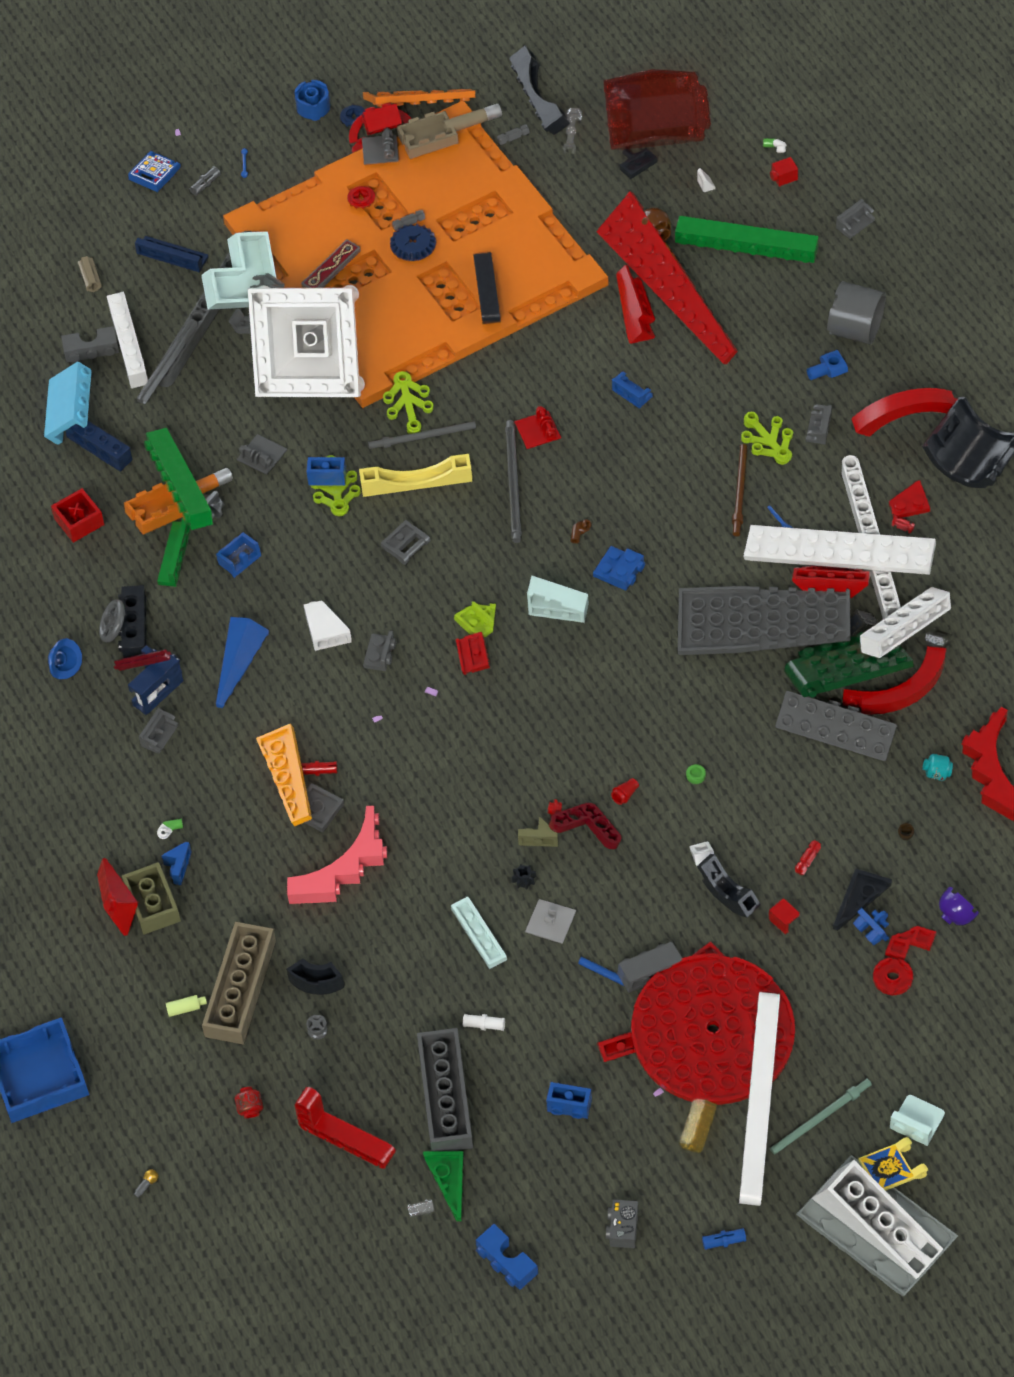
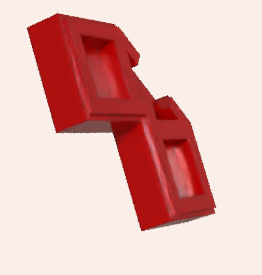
M915 926L910 928L909 931L891 936L885 955L905 961L910 945L930 951L936 931Z

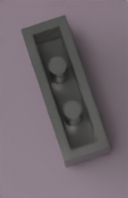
M673 942L660 944L655 949L643 951L638 956L622 960L618 964L617 975L628 993L644 987L657 972L668 969L682 961V957Z

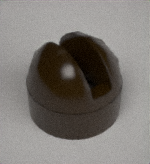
M909 823L901 824L898 828L899 837L903 840L911 839L914 835L913 826ZM901 832H906V833H911V834H910V835H908V834H901Z

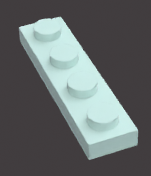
M466 897L452 904L451 910L488 968L491 969L506 961V954L470 898Z

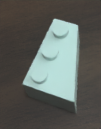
M531 576L527 592L529 615L585 622L589 605L588 594Z

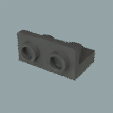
M389 630L388 636L371 634L363 663L364 668L386 671L387 665H391L392 649L395 650L397 643L393 631Z

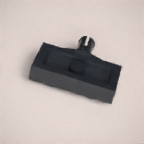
M625 148L622 154L628 159L619 166L620 170L632 179L657 163V157L647 148L637 153H632L628 148Z

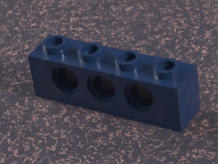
M87 421L85 428L75 424L65 430L67 438L120 472L132 461L130 447Z

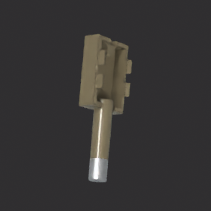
M494 104L449 119L446 111L437 114L431 112L425 114V118L419 119L416 117L409 119V123L397 126V134L402 145H405L408 157L412 159L458 144V134L456 131L501 117L502 111L499 104Z

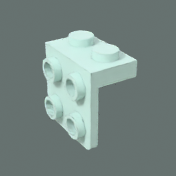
M908 1095L898 1112L894 1110L891 1116L890 1129L928 1146L945 1112L913 1095Z

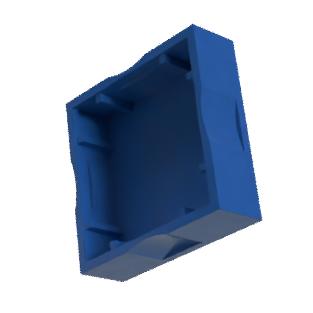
M62 1017L36 1026L27 1032L0 1039V1092L11 1123L89 1095Z

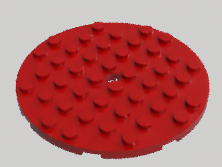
M699 954L682 958V961L672 965V967L657 972L638 995L631 1021V1037L636 1056L653 1081L681 1099L708 1105H723L749 1098L759 992L780 994L772 1083L784 1070L794 1045L795 1020L790 1002L785 992L779 988L768 973L744 959L719 956V954ZM716 1025L719 1029L713 1033L707 1027Z

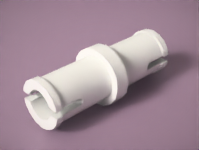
M464 1014L463 1027L481 1028L484 1031L486 1029L504 1031L505 1018L488 1017L487 1014H482V1016Z

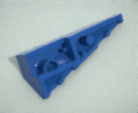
M230 617L216 700L217 708L224 707L229 695L233 693L234 687L251 664L257 650L262 646L265 637L269 635L268 629L249 618Z

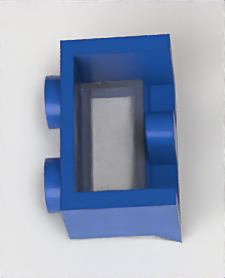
M244 532L216 554L219 565L230 572L234 578L261 556L258 543Z

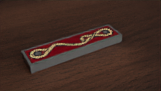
M346 239L301 283L302 288H323L361 251L360 247Z

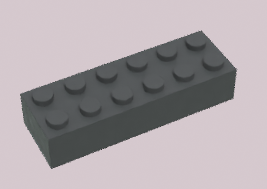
M458 1028L417 1033L431 1150L457 1151L472 1149L473 1143Z

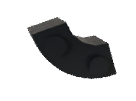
M301 959L286 969L289 982L299 990L309 994H330L344 988L343 977L332 962L324 965H314L308 963L305 959Z

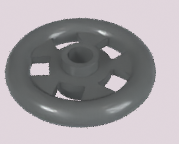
M119 599L111 601L101 617L99 635L105 643H109L117 637L124 622L125 606Z

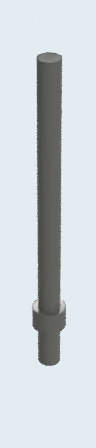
M473 421L391 438L389 436L382 437L381 440L368 442L369 449L378 447L388 448L394 444L475 429L476 423Z

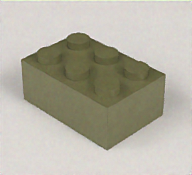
M159 862L122 875L124 884L138 901L135 915L143 935L181 921L178 908Z

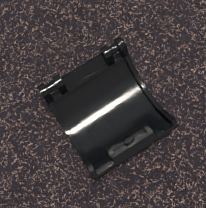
M959 397L922 447L934 466L948 478L967 487L986 488L996 482V477L1002 474L1003 469L1014 456V433L1003 432L991 427L978 417L966 397Z

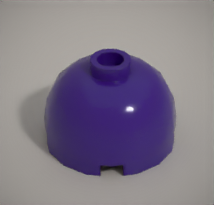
M949 886L940 897L939 908L943 913L941 918L949 925L952 922L960 926L969 924L978 916L979 912L975 911L973 913L974 907L958 892L952 893L953 888Z

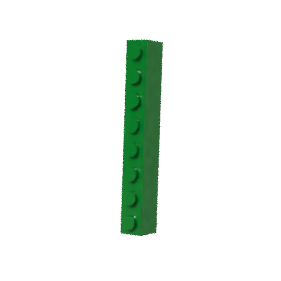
M679 216L675 230V242L682 245L689 244L698 247L714 248L716 250H730L732 252L757 254L770 258L777 257L784 258L785 260H797L804 263H814L818 250L819 236Z
M163 428L147 432V440L144 441L145 449L149 451L151 460L155 461L156 470L160 471L162 481H166L167 490L171 492L173 502H177V508L179 513L183 515L184 523H188L191 530L213 525L211 509L168 429Z

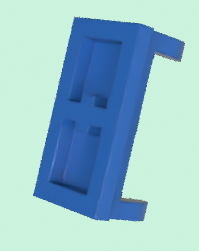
M623 371L612 379V390L640 409L653 397V394L649 393L651 389H642L625 376L627 373Z

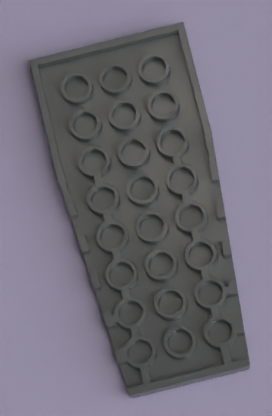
M752 586L679 588L678 655L741 653L851 640L849 589H846V592H834V589L815 591V588H808V591H797L796 588L778 590V587L760 590V587Z

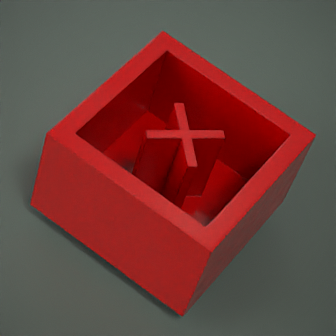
M83 488L51 505L55 521L73 543L104 526L102 512Z

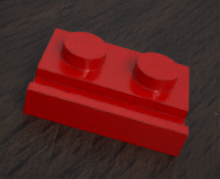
M482 632L465 636L462 639H456L461 670L464 675L469 672L474 673L490 668Z

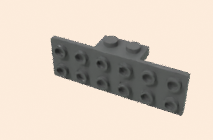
M786 691L776 722V728L878 760H887L896 731V724L858 713V708L849 705L847 709L840 707L841 703L830 700L829 703L809 697L804 698L800 694Z

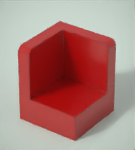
M784 898L769 910V920L784 934L788 933L789 924L799 917V912Z

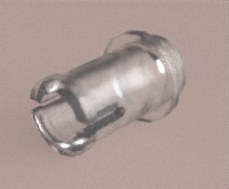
M426 1198L423 1202L407 1205L410 1218L427 1213L431 1215V1212H434L432 1199L427 1200Z

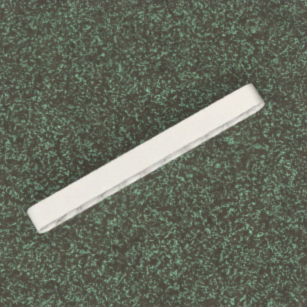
M848 455L842 460V477L858 533L880 535L859 460L855 456ZM870 570L882 618L885 619L901 608L890 571Z
M759 992L739 1204L761 1205L780 994Z

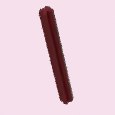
M165 649L115 660L113 667L121 671L170 660L171 652Z

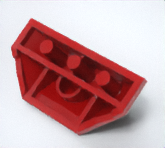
M812 565L794 568L792 581L803 591H808V588H815V591L834 589V592H846V589H849L851 599L868 586L870 572L861 569Z

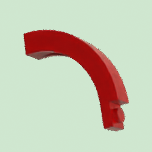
M918 388L902 391L867 406L852 418L856 433L869 437L884 425L903 416L920 412H941L947 414L958 398H954L952 391L939 388Z
M927 646L926 656L919 670L906 682L894 688L871 692L844 689L843 706L861 707L862 714H884L912 705L924 697L937 683L944 668L946 648Z

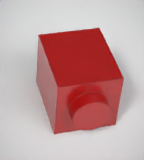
M791 157L772 163L771 179L776 181L778 186L798 180V168Z

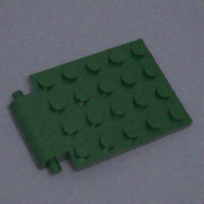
M860 632L857 635L851 636L850 641L825 643L798 651L799 658L789 661L784 668V672L804 698L808 696L813 698L822 692L914 667L913 659L901 645H898L881 658L862 653L860 635L864 632Z

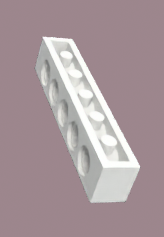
M930 587L861 634L862 653L881 658L951 609L950 592Z

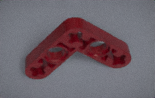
M584 803L555 813L550 819L549 827L554 832L562 833L586 824L606 848L616 849L620 844V833L593 803ZM570 815L576 816L578 820L570 818ZM596 824H602L605 828H600Z

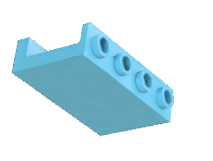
M80 362L74 363L49 379L44 437L55 444L63 442V432L75 424L83 428L87 426L91 369Z

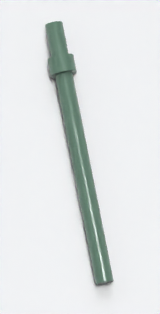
M865 1079L856 1087L852 1086L846 1090V1094L773 1145L770 1151L774 1155L850 1100L854 1101L860 1097V1093L872 1085L869 1079Z

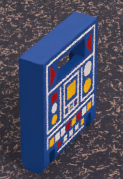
M150 151L128 173L130 181L158 192L175 175L181 165L178 162L175 163L174 160ZM142 173L154 179L151 181L147 178L142 177Z

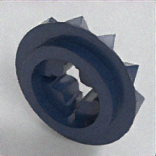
M358 105L344 108L340 113L342 124H345L347 127L352 126L353 122L365 112V109Z

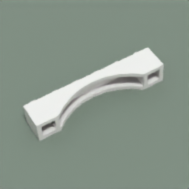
M120 292L108 295V305L131 388L144 386L148 381L125 294Z

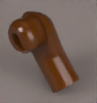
M584 519L573 526L571 543L578 544L580 536L589 531L591 522L588 519Z

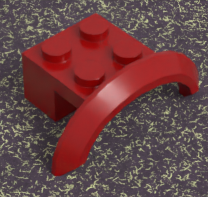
M391 102L381 105L382 107L367 108L353 122L349 131V143L357 142L358 132L363 125H365L368 136L383 132L386 128L394 129L402 125V123H409L408 120L411 117L398 109L397 104H392Z

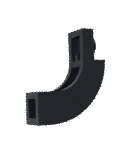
M710 854L697 865L704 877L702 881L707 889L735 914L748 917L761 905L752 889L739 886L728 876L715 854Z

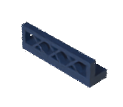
M145 236L144 239L137 238L135 241L137 254L199 273L209 258L208 254Z

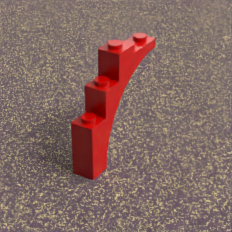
M1000 707L997 712L992 713L986 726L983 725L979 732L973 730L970 735H966L961 745H963L962 753L975 760L971 767L972 778L985 785L981 791V803L1014 821V786L1003 773L996 750L998 735L1007 720L1008 713L1007 709Z

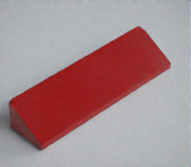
M631 1032L597 1042L604 1062L635 1053Z

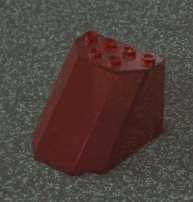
M651 69L603 80L611 150L703 141L705 137L704 131L709 129L711 125L708 93L706 87L698 82V76L695 72Z

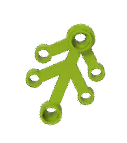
M401 371L395 374L394 386L391 390L383 394V401L386 404H391L399 390L401 389L402 396L396 404L388 408L387 417L391 420L396 419L398 412L405 404L409 420L407 423L408 434L421 432V423L416 420L412 403L422 408L425 413L433 411V403L428 400L423 401L409 392V388L418 392L423 398L429 396L430 389L427 385L420 386L411 381V375Z
M748 412L744 416V425L747 428H754L761 436H752L750 431L742 432L741 441L743 443H754L751 450L752 454L774 457L775 461L781 465L787 464L792 458V452L788 447L790 440L793 438V431L789 428L782 431L783 441L781 447L776 442L779 428L782 427L783 420L781 417L775 416L772 418L771 434H769L759 423V417L755 412ZM762 445L770 446L772 449H765Z
M355 471L347 472L345 486L311 485L313 489H321L334 496V500L325 497L322 492H315L313 494L314 502L317 504L323 503L331 507V512L335 516L347 514L349 502L361 493L360 487L352 485L343 499L341 494L350 483L357 481V473Z

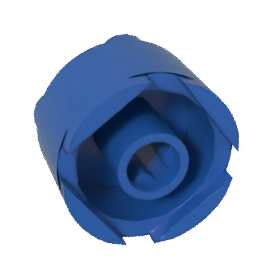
M311 80L309 83H306V81L302 82L296 87L295 102L297 113L300 116L317 121L329 112L330 98L326 84L318 80Z

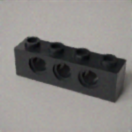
M144 585L121 587V594H118V599L124 603L125 617L119 632L121 640L118 641L119 652L123 653V657L128 658L142 655L141 650L146 646V592Z

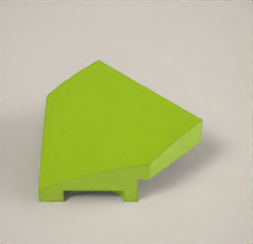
M472 601V606H468L456 613L454 620L470 635L482 632L485 638L493 632L496 604L490 603V606L478 605Z

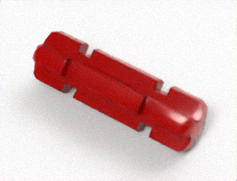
M811 841L809 848L806 849L800 862L795 867L796 873L800 875L806 873L807 867L811 865L816 857V853L821 849L819 842Z

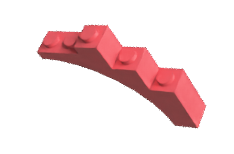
M366 806L365 820L361 832L344 855L316 872L302 876L287 877L289 904L337 902V895H340V884H360V876H364V866L384 865V858H387V846H383L382 839H379V830H376V825H379V813H375L374 806Z

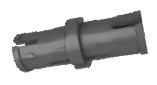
M213 166L205 175H201L199 180L189 188L190 192L197 196L206 187H210L211 182L221 175L219 169Z

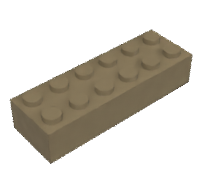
M235 922L203 1020L202 1028L205 1037L244 1045L276 943L274 929Z

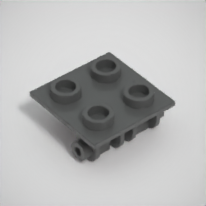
M389 128L384 129L382 136L362 138L364 165L399 162L397 137L393 135Z
M257 434L249 445L240 446L239 452L241 454L237 461L267 475L287 451V448Z

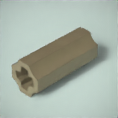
M88 256L82 257L78 261V265L86 289L90 292L98 291L102 286L93 258Z

